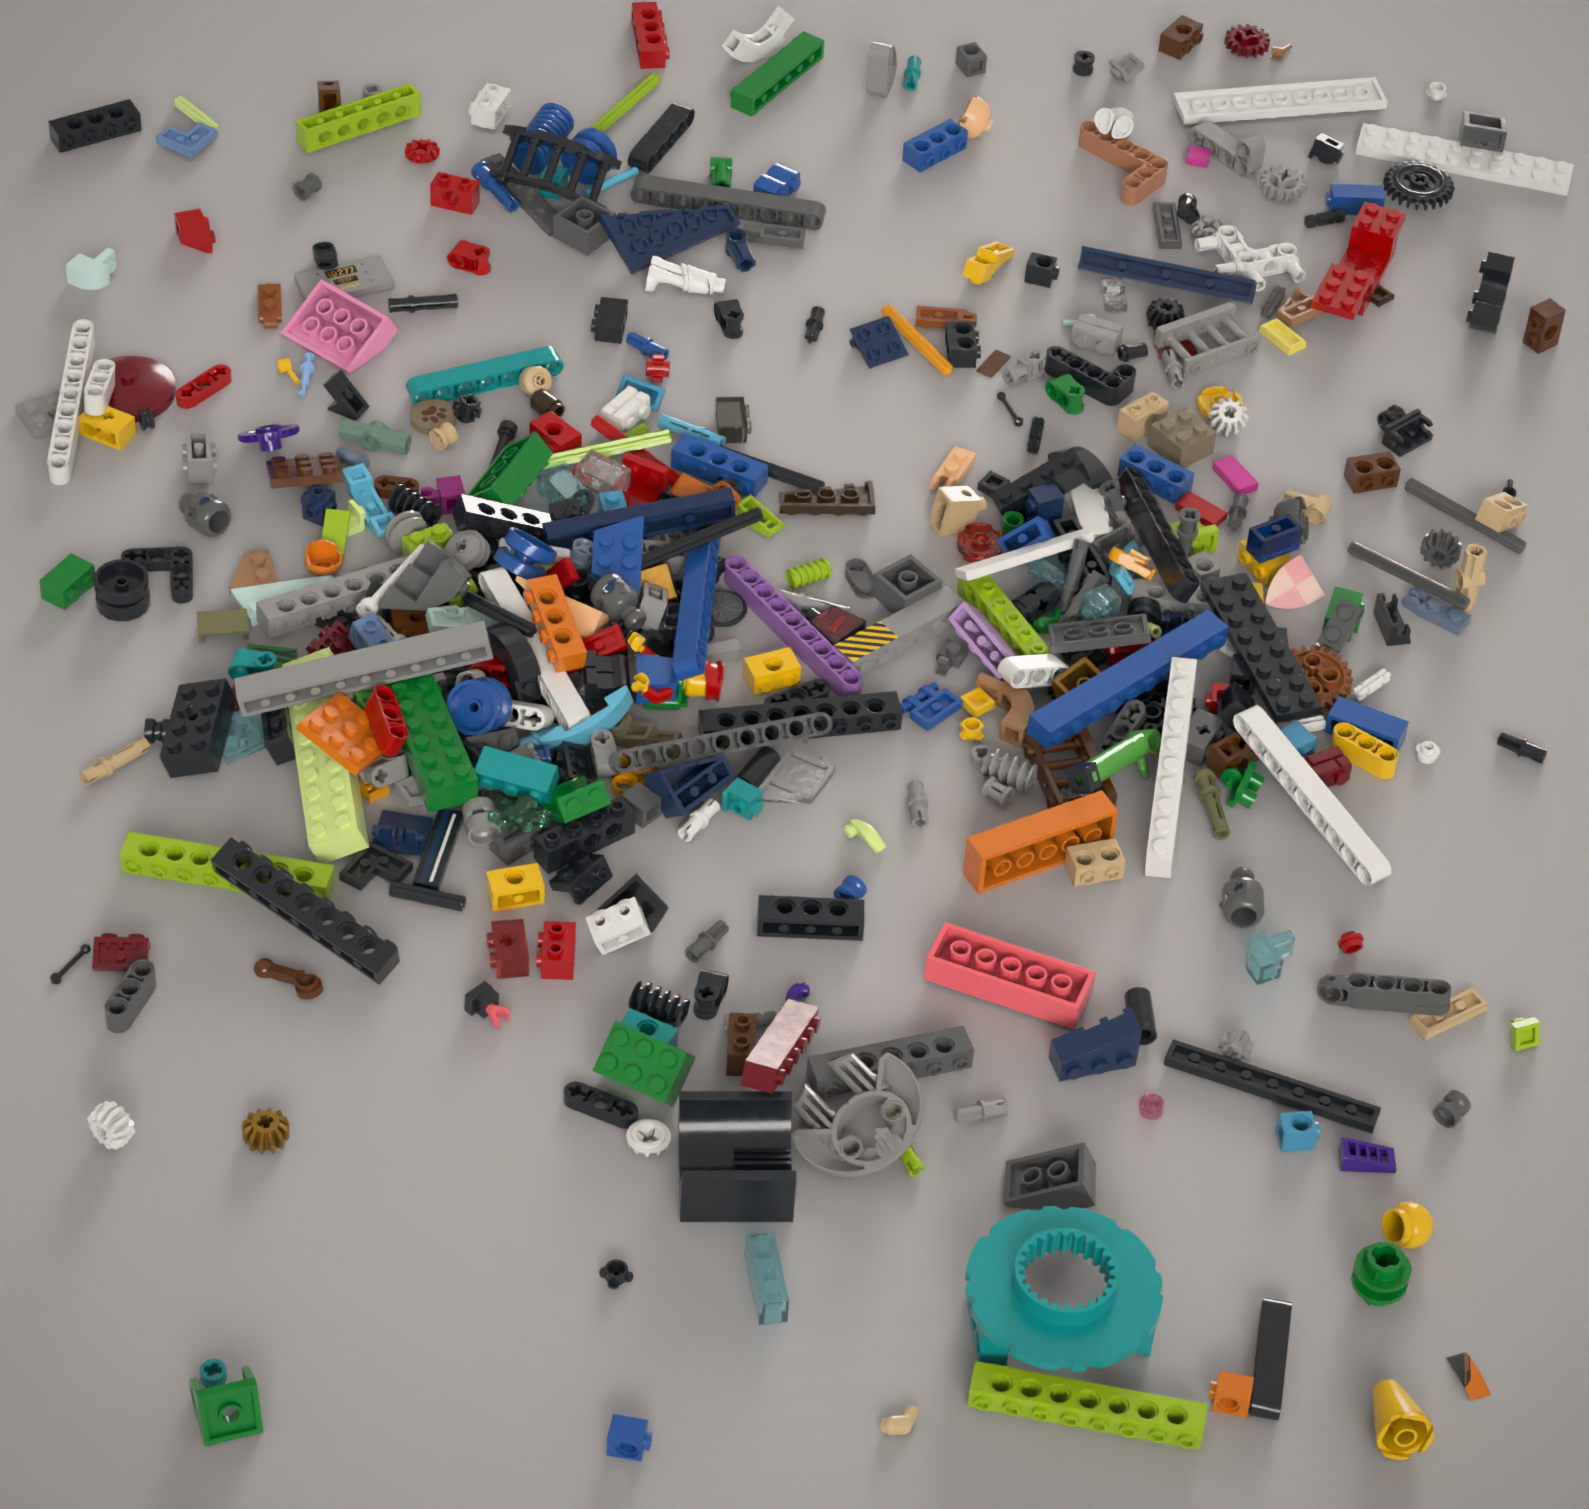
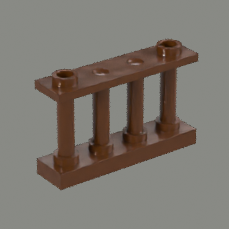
M1087 727L1083 728L1080 733L1075 734L1071 740L1063 741L1060 745H1055L1048 750L1038 744L1028 734L1027 743L1023 745L1024 756L1026 759H1029L1032 766L1034 764L1038 765L1037 779L1046 797L1048 809L1101 790L1113 805L1116 806L1117 793L1110 778L1101 782L1102 787L1093 793L1061 797L1058 789L1070 787L1068 778L1053 779L1050 772L1067 769L1075 763H1084L1099 754ZM1073 750L1077 752L1079 757L1046 762L1043 754Z

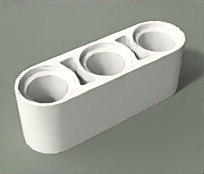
M109 359L95 361L85 385L84 411L88 415L99 416L104 414L115 387V363Z
M1054 654L1007 657L1000 662L998 674L1013 688L1052 686L1051 682L1069 667Z

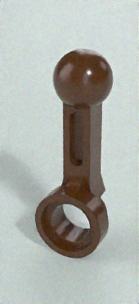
M261 958L254 965V973L260 978H271L295 985L297 996L300 999H314L323 992L321 979L314 974H305V970H296L278 965L268 958Z

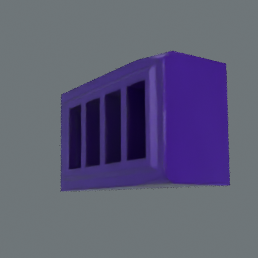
M1351 1138L1340 1139L1338 1148L1340 1171L1396 1173L1394 1148ZM1382 1156L1387 1157L1388 1163L1382 1162Z

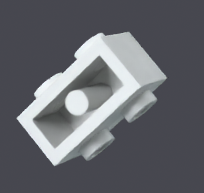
M486 83L484 88L478 92L475 101L471 102L468 113L471 115V124L495 130L511 107V89Z
M635 897L623 899L612 907L598 910L593 915L586 917L594 943L602 955L651 935L642 908Z

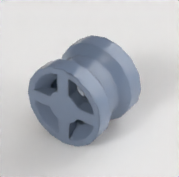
M578 538L573 542L570 558L574 567L586 569L591 566L593 542L591 540Z

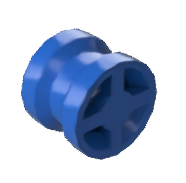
M849 875L842 881V885H839L834 890V897L839 899H861L867 893V888L860 878Z

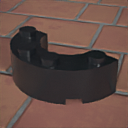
M1488 252L1487 259L1481 261L1479 273H1483L1480 288L1479 291H1474L1472 299L1474 308L1470 307L1466 322L1470 323V329L1493 334L1497 333L1515 257Z

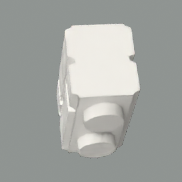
M628 386L600 410V416L625 433L634 428L642 418L646 419L651 412L650 397Z

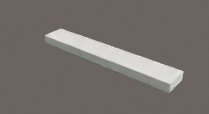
M1083 529L955 568L956 577L970 581L1073 548L1075 539L1090 543L1095 541L1094 533Z

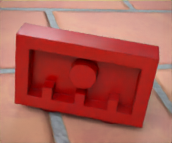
M627 452L623 456L622 476L608 492L622 490L627 507L656 502L658 495L668 490L669 468Z

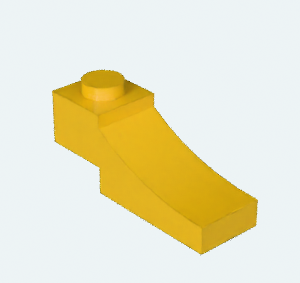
M997 241L979 247L976 256L967 259L962 276L969 278L970 282L979 285L990 281L995 271L1014 256L1015 248Z

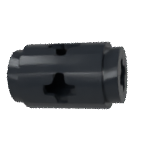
M1049 581L1039 582L1013 599L1012 604L1030 624L1056 607L1057 602L1060 601V594L1053 583Z

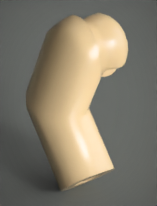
M908 1405L901 1416L883 1418L879 1425L881 1432L889 1435L908 1434L918 1418L920 1410L914 1405Z

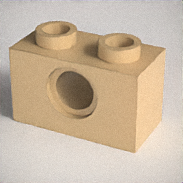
M1153 391L1119 410L1117 431L1131 442L1137 441L1150 433L1152 423L1167 417L1169 403Z

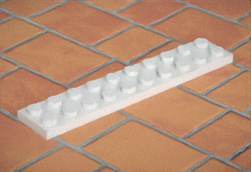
M1376 77L1173 93V102L1183 125L1200 124L1206 120L1213 123L1234 122L1237 120L1386 109L1388 103Z
M1363 123L1355 153L1356 155L1397 163H1410V161L1418 163L1421 161L1424 164L1430 163L1431 166H1438L1439 170L1443 169L1448 173L1565 196L1568 194L1574 164L1565 161H1554L1523 153L1504 150L1502 153L1460 146V141L1458 140L1452 141L1437 136H1427L1416 132H1406L1396 128H1386Z

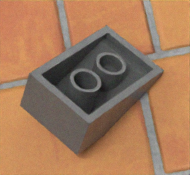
M1084 1142L1006 1161L1004 1194L1006 1206L1031 1209L1057 1206L1063 1210L1070 1207L1083 1209L1095 1206L1096 1163Z

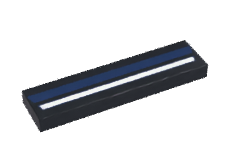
M449 809L437 811L412 882L413 885L434 890L440 889L464 820L462 812Z

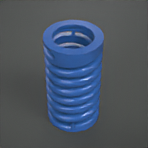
M546 103L541 106L528 124L526 132L535 133L537 129L567 138L574 128V120L571 113L562 105ZM528 142L519 144L513 160V164L520 171L530 145ZM543 145L538 147L529 174L537 175L543 172L553 152L551 147Z

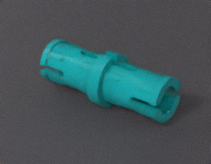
M910 56L908 58V65L905 68L904 88L908 91L909 86H911V91L917 89L918 79L921 76V59L916 56V61H914V56Z

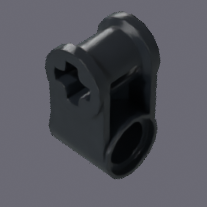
M738 299L714 302L715 319L719 323L723 335L730 339L740 338L743 335L741 322L744 319V313Z
M701 969L697 985L694 989L696 1002L693 1012L697 1018L709 1020L717 1015L722 999L727 992L729 974Z

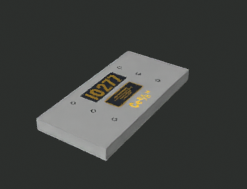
M380 255L338 264L336 268L330 270L315 269L294 274V281L305 300L321 279L352 297L395 288V281Z

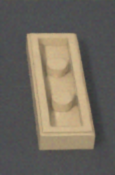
M1472 987L1450 998V1010L1447 1014L1440 1016L1415 1014L1410 1016L1409 1024L1424 1040H1427L1488 1011L1489 1004Z

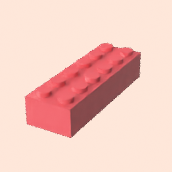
M945 922L926 958L924 980L1075 1030L1093 994L1096 972Z

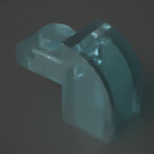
M1290 930L1280 934L1276 933L1268 938L1263 931H1260L1251 938L1246 957V969L1257 985L1280 978L1283 958L1292 955L1295 936Z

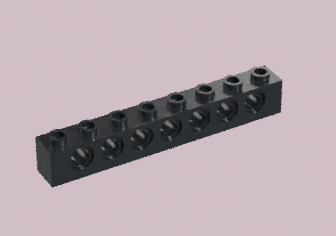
M897 691L698 710L699 735L817 712L827 713L831 717L832 728L827 734L804 739L901 730L903 711ZM816 717L814 727L818 731L823 728V721L821 718ZM792 722L789 726L792 735L796 736L799 732V726L795 722ZM770 726L765 729L767 739L772 740L775 736L774 729ZM743 731L740 735V740L745 745L749 744L750 735L748 732ZM718 736L716 739V746L718 748L726 746V740L722 736Z
M230 837L211 859L213 871L377 984L380 985L400 962L398 948L392 941L388 939L383 940L378 937L377 933L370 926H362L357 923L353 915L347 911L341 912L335 908L334 903L327 897L323 896L321 898L316 895L308 884L304 882L298 883L287 870L283 868L279 870L273 866L272 861L262 854L259 856L254 853L246 842H238ZM244 864H249V865H250L249 867H247V868H245V869H241V868H240V866H242V865H244ZM264 878H270V881L266 883L260 882ZM285 892H290V893H291V894H290L289 896H287V897H282V896H281V894H283V893H285ZM306 906H311V907H312V908H311L310 910H308V911H302V910H301L302 908H304V907H306ZM327 920L333 921V922H332L331 924H329V925H322V923H323L324 921H327ZM345 935H354L351 939H343ZM367 949H375L370 954L363 953Z

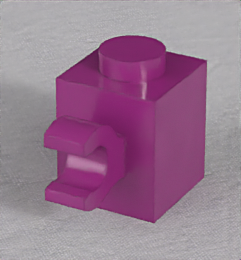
M460 475L436 478L437 490L431 487L421 488V497L424 496L428 501L439 504L442 508V515L452 514L460 495H466Z

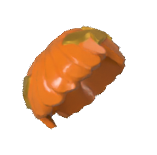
M317 540L307 545L304 563L310 573L315 576L335 574L342 566V553L338 551L336 544L328 540Z

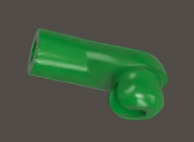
M1054 609L1051 616H1042L1039 619H1035L1032 627L1036 632L1048 633V625L1058 623L1060 616L1064 613L1060 609Z

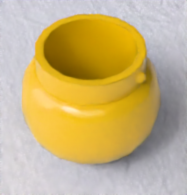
M1401 1202L1385 1212L1381 1223L1382 1232L1387 1242L1394 1243V1245L1404 1249H1416L1426 1244L1434 1228L1433 1218L1425 1206L1417 1202Z

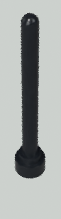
M503 420L497 430L499 441L490 465L503 448L507 446L508 442L515 438L518 427L514 422Z

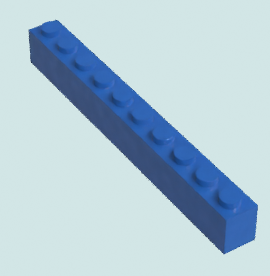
M1206 610L1030 714L1026 732L1046 750L1055 745H1060L1066 738L1080 733L1086 726L1098 722L1110 712H1115L1120 706L1136 699L1143 692L1152 690L1155 685L1163 680H1168L1172 657L1202 660L1210 652L1222 648L1227 641L1226 637L1229 626L1211 611Z

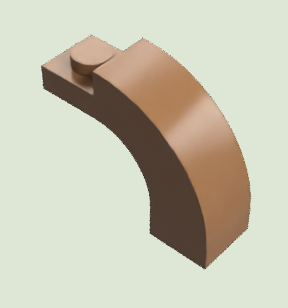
M981 672L976 678L975 689L980 687L995 701V705L1007 713L1001 721L999 739L1022 748L1027 742L1028 733L1026 730L1029 715L1034 712V702L1026 688H1013L1006 680L1001 681Z

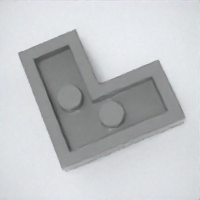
M58 391L15 406L16 414L35 440L52 434L54 421L51 417L56 415L60 394Z

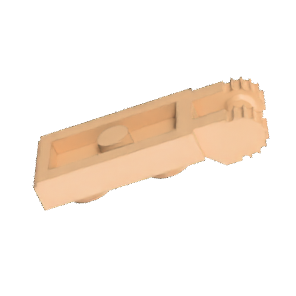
M955 446L932 478L930 489L936 490L941 483H945L944 487L958 486L975 462L976 453Z

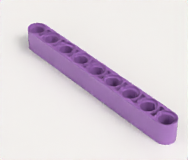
M741 556L728 557L725 561V584L734 593L741 596L746 605L820 679L828 682L830 689L837 696L861 694V673L745 558Z

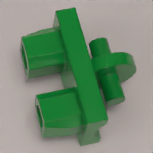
M1250 760L1246 770L1241 773L1238 768L1233 767L1223 770L1220 776L1226 789L1233 788L1226 803L1231 808L1238 802L1249 809L1258 795L1253 791L1257 792L1265 778L1254 772L1257 764Z

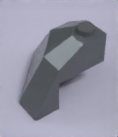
M430 540L427 541L415 561L408 564L396 584L390 585L379 602L378 607L381 609L427 611L428 608L442 605L456 598L459 594L464 596L471 586L468 581L472 576L460 562L435 541Z

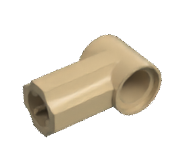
M1291 490L1285 492L1283 500L1298 496L1304 498L1307 509L1302 510L1305 517L1308 516L1309 523L1313 525L1324 523L1332 507V502L1327 496L1317 494L1310 497Z

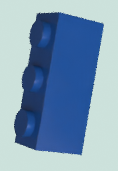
M1338 696L1328 714L1325 733L1332 735L1336 724L1342 722L1349 723L1399 751L1405 740L1409 721Z

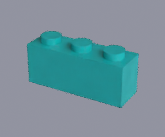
M488 746L483 747L474 770L478 778V785L482 788L502 790L509 796L515 797L520 795L527 797L534 803L545 802L550 804L560 778L557 765Z

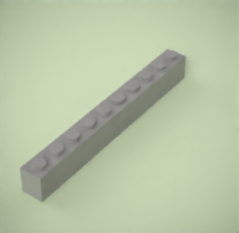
M482 620L234 678L236 696L242 716L247 717L333 697L338 692L342 694L377 685L493 659L486 624Z

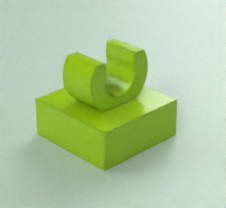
M1522 1017L1511 1020L1512 1049L1520 1051L1540 1045V1022L1535 1017L1526 1020Z

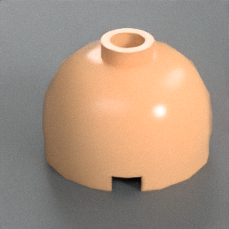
M974 94L972 95L957 123L968 130V139H975L983 132L988 133L993 124V121L990 120L992 114L990 106L982 98Z

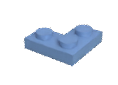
M200 122L187 133L168 126L156 136V144L193 158L218 137L217 129Z

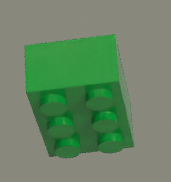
M615 1020L592 1071L674 1107L679 1091L682 1090L696 1057Z

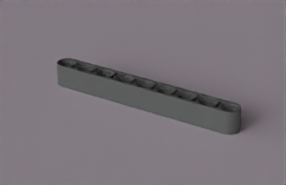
M650 175L637 176L630 193L632 200L640 204L678 210L690 207L691 209H701L705 206L730 205L738 219L800 227L807 230L820 229L826 214V207L818 201Z
M817 712L618 750L610 755L608 764L615 773H627L824 735L831 730L832 719L827 713ZM816 717L821 718L823 721V728L820 731L814 727ZM792 722L797 723L799 726V732L796 736L792 735L789 730ZM768 726L772 727L775 732L772 740L767 739L765 736V729ZM743 731L748 732L750 735L748 745L743 744L740 740V735ZM718 736H722L726 740V746L723 750L716 746ZM694 740L698 741L702 746L699 754H694L691 750V744ZM669 745L674 746L677 750V755L674 759H670L666 754V749ZM644 750H648L652 754V761L649 764L642 761L641 755ZM621 754L628 760V764L624 769L617 765V757Z

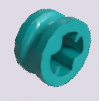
M209 1359L202 1363L200 1366V1381L202 1385L210 1388L225 1384L227 1381L226 1366L221 1360ZM213 1371H217V1372H218V1373H215L213 1377H210V1376H209V1375H211V1374L213 1373Z

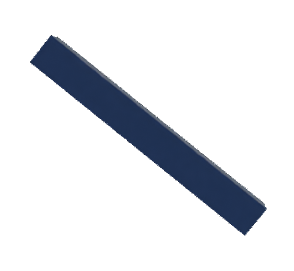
M1082 246L1080 261L1077 267L1081 271L1247 304H1253L1257 282L1252 279Z
M730 487L542 523L544 543L571 551L572 544L576 539L586 538L593 542L594 530L639 516H644L643 538L715 525L737 516L735 513L736 501Z

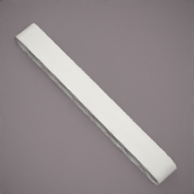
M80 319L74 322L70 335L47 458L49 479L54 485L67 484L71 479L80 431L79 416L83 413L84 388L90 375L95 349L93 323L87 319Z
M503 566L478 574L480 588L487 600L532 622L529 608ZM538 631L532 638L524 636L530 644L542 675L537 676L540 692L548 706L552 709L559 725L566 732L591 717L565 671L555 673L553 665L548 663L546 646L540 643Z
M1255 705L1236 714L1233 717V723L1237 732L1360 882L1365 886H1371L1391 874L1389 861L1260 706Z

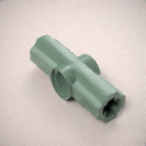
M343 418L338 430L339 438L361 443L366 450L376 452L382 448L407 455L412 442V435L390 430L380 421H372L370 424Z

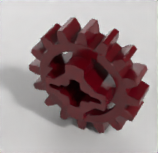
M1238 24V28L1232 26L1231 30H1227L1224 44H1226V49H1231L1232 54L1238 53V57L1244 56L1249 58L1252 55L1254 58H1257V54L1263 56L1264 52H1268L1270 38L1268 33H1264L1263 28L1258 30L1256 25L1250 26L1246 24L1243 27Z

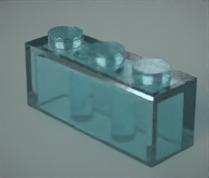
M772 1232L746 1235L744 1257L759 1325L787 1322L789 1298L775 1234Z

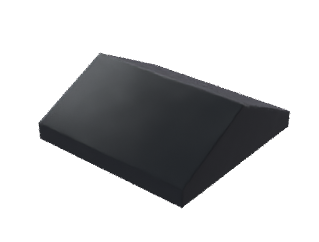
M636 873L605 901L598 910H605L623 899L635 897L642 908L650 932H653L669 907Z

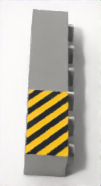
M945 586L835 644L834 647L861 675H864L869 670L886 663L893 657L903 654L906 650L953 626L948 618L965 600L948 586Z

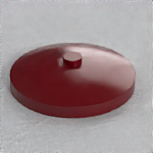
M119 356L109 359L115 363V387L108 403L109 407L134 416L136 423L139 422L138 410L145 412L147 408H150L153 417H156L166 411L173 403L176 396L175 378L165 365L154 359L142 356Z

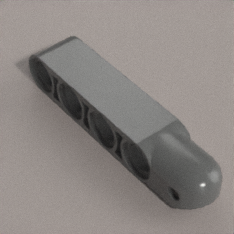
M1352 973L1349 976L1330 974L1323 976L1317 985L1319 997L1330 1005L1436 1016L1445 1015L1450 1010L1451 985L1439 979L1369 973ZM1331 995L1333 998L1329 999L1327 996Z

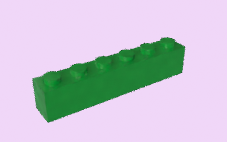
M805 31L793 38L790 43L782 47L768 61L759 66L737 86L733 87L730 93L731 108L751 117L823 58L824 40Z

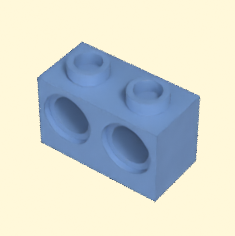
M374 612L354 621L348 635L356 650L393 641Z

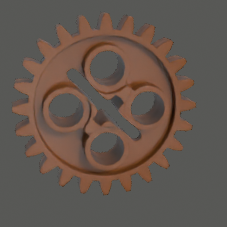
M1301 645V651L1299 652L1292 648L1295 659L1321 702L1323 709L1326 708L1330 712L1338 696L1347 699L1348 694H1351L1353 677H1351L1352 670L1347 669L1348 662H1341V655L1333 657L1334 650L1326 653L1324 652V646L1319 651L1315 650L1314 645H1311L1310 650Z

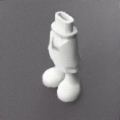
M1104 107L1095 114V125L1103 134H1107L1111 127H1113L1112 137L1121 139L1127 137L1133 131V114L1126 108L1116 107L1110 109Z
M653 255L645 291H654L658 283H668L682 288L683 292L707 294L710 291L711 295H713V292L723 294L726 279L719 278L713 272L710 273L695 268L690 264L686 266L681 262V266H678Z

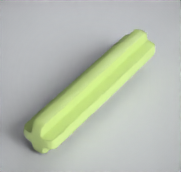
M182 95L174 98V106L198 124L200 122L217 129V132L219 131V125Z

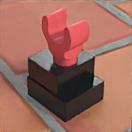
M483 981L465 994L464 1010L471 1016L475 1013L483 1019L489 1016L492 1025L496 1028L500 1027V1019L498 1017H504L507 1021L510 1020V1011L505 1007H499V993L486 981Z

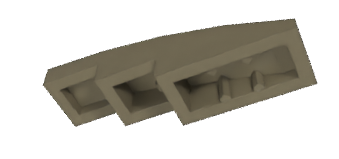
M589 712V713H590V715L592 716V715L596 714L597 712ZM625 714L609 730L613 735L616 746L625 749L683 738L681 732L658 731L656 723L633 722L630 714ZM669 745L666 749V754L668 756H675L676 748ZM644 750V751H643V752H645V753H650V754H651V752L648 751V750Z

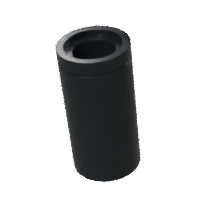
M761 747L733 781L738 777L759 789L781 764L780 755L771 747Z
M1143 987L1129 989L1124 995L1126 1008L1131 1006L1142 1029L1140 1045L1151 1044L1157 1038L1151 993Z

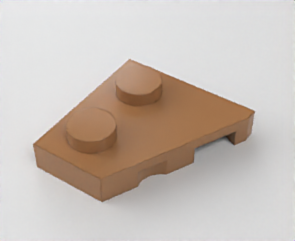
M1296 288L1294 296L1292 298L1288 297L1285 304L1277 310V318L1288 326L1294 327L1326 312L1312 309L1311 302L1314 297Z
M269 550L244 553L230 585V596L231 589L277 582Z

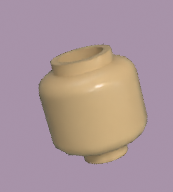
M530 366L520 373L519 386L526 395L532 396L533 393L541 389L550 390L552 377L544 367Z

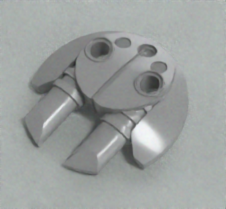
M888 1052L879 1058L878 1074H874L854 1053L828 1062L827 1065L854 1092V1097L838 1111L832 1110L805 1082L792 1106L812 1129H797L791 1134V1140L795 1148L811 1166L834 1176L857 1177L885 1168L897 1160L909 1148L920 1129L924 1113V1100L917 1078L902 1060ZM901 1113L898 1117L892 1119L894 1115ZM858 1150L855 1154L850 1155L852 1151Z

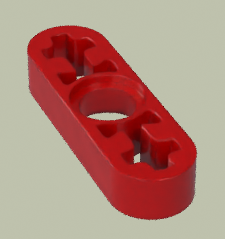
M215 365L183 385L176 391L177 405L183 409H190L231 383V369L226 365ZM201 385L209 386L207 388H199Z

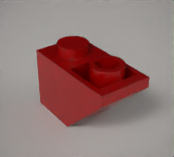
M201 208L174 213L175 230L180 243L208 254L213 253L212 244L216 243L213 230H210L209 219L204 217Z

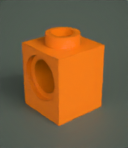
M1219 1370L1217 1382L1211 1381L1208 1398L1214 1399L1212 1411L1247 1418L1254 1377Z

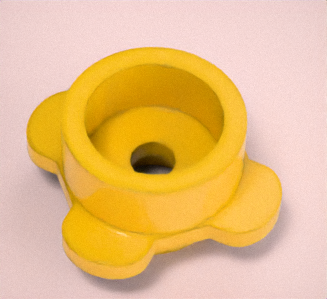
M969 717L959 723L961 728L959 737L961 739L980 741L984 738L982 733L984 724L979 719Z

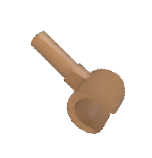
M1287 44L1282 48L1273 46L1271 58L1282 61L1284 53L1291 49L1292 45Z

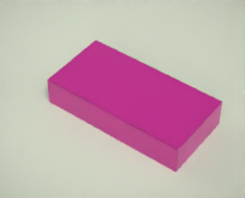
M1233 455L1213 462V471L1235 494H1248L1258 490L1259 483Z

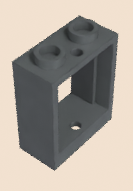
M1464 111L1459 131L1460 146L1503 153L1507 136L1506 118Z

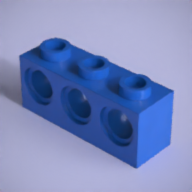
M948 119L904 142L902 161L918 172H922L966 149L968 130L953 120Z
M1134 444L1119 459L1117 476L1120 477L1126 466L1134 467L1143 474L1153 494L1174 504L1186 493L1192 491L1194 472L1143 447Z

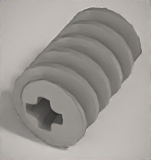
M998 748L995 753L989 751L983 760L981 775L985 777L989 775V778L994 776L1001 784L1007 783L1008 787H1016L1017 791H1025L1027 795L1036 781L1038 765L1034 764L1031 769H1028V760L1019 765V756L1010 761L1011 753L1009 752L1004 757H1001L1002 749Z

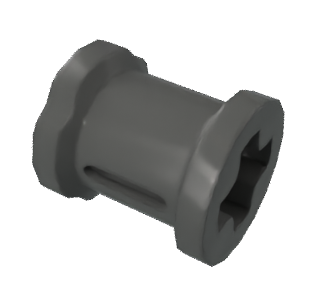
M309 173L302 182H296L293 185V192L298 199L306 201L311 193L322 189V182L317 175Z
M1108 480L1099 487L1100 494L1106 500V507L1111 512L1124 508L1127 503L1124 495H1121L1119 490L1120 484L1117 480Z

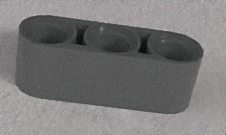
M146 959L135 961L106 1001L104 1007L106 1025L109 1031L113 1033L127 1031L155 991V967L151 961Z

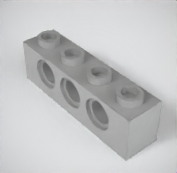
M1133 579L1136 586L1133 593L1129 595V603L1138 597H1150L1160 604L1161 614L1166 612L1179 613L1180 617V613L1183 612L1185 619H1187L1188 613H1191V619L1193 618V613L1201 614L1206 610L1214 614L1200 589V585L1188 603H1182L1169 593L1164 581Z

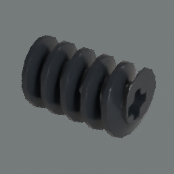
M398 484L390 494L388 508L392 513L398 515L405 511H417L426 522L427 529L436 525L442 516L441 506L435 505L433 501H428L424 496L421 497L420 493L414 492L412 488H407L405 484Z
M639 981L629 998V1009L645 1013L649 1017L670 1024L674 1028L680 1027L687 1017L690 999L687 998L680 1004L681 995L676 994L671 1000L672 992L670 990H667L662 996L661 986H657L652 991V982H648L642 987L643 982Z

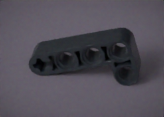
M1051 346L1046 351L1044 368L1046 374L1053 378L1066 373L1070 374L1076 382L1085 388L1086 395L1105 405L1116 406L1134 391L1136 369L1132 365L1121 364L1109 372L1063 347Z

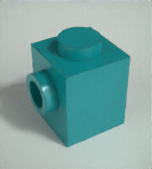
M548 163L539 177L541 181L544 178ZM557 166L551 184L566 189L568 186V168ZM539 189V193L543 197L560 201L561 196Z

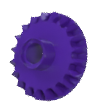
M298 424L265 425L254 430L239 433L238 441L242 443L259 442L261 452L282 449L281 438L296 435L300 429Z

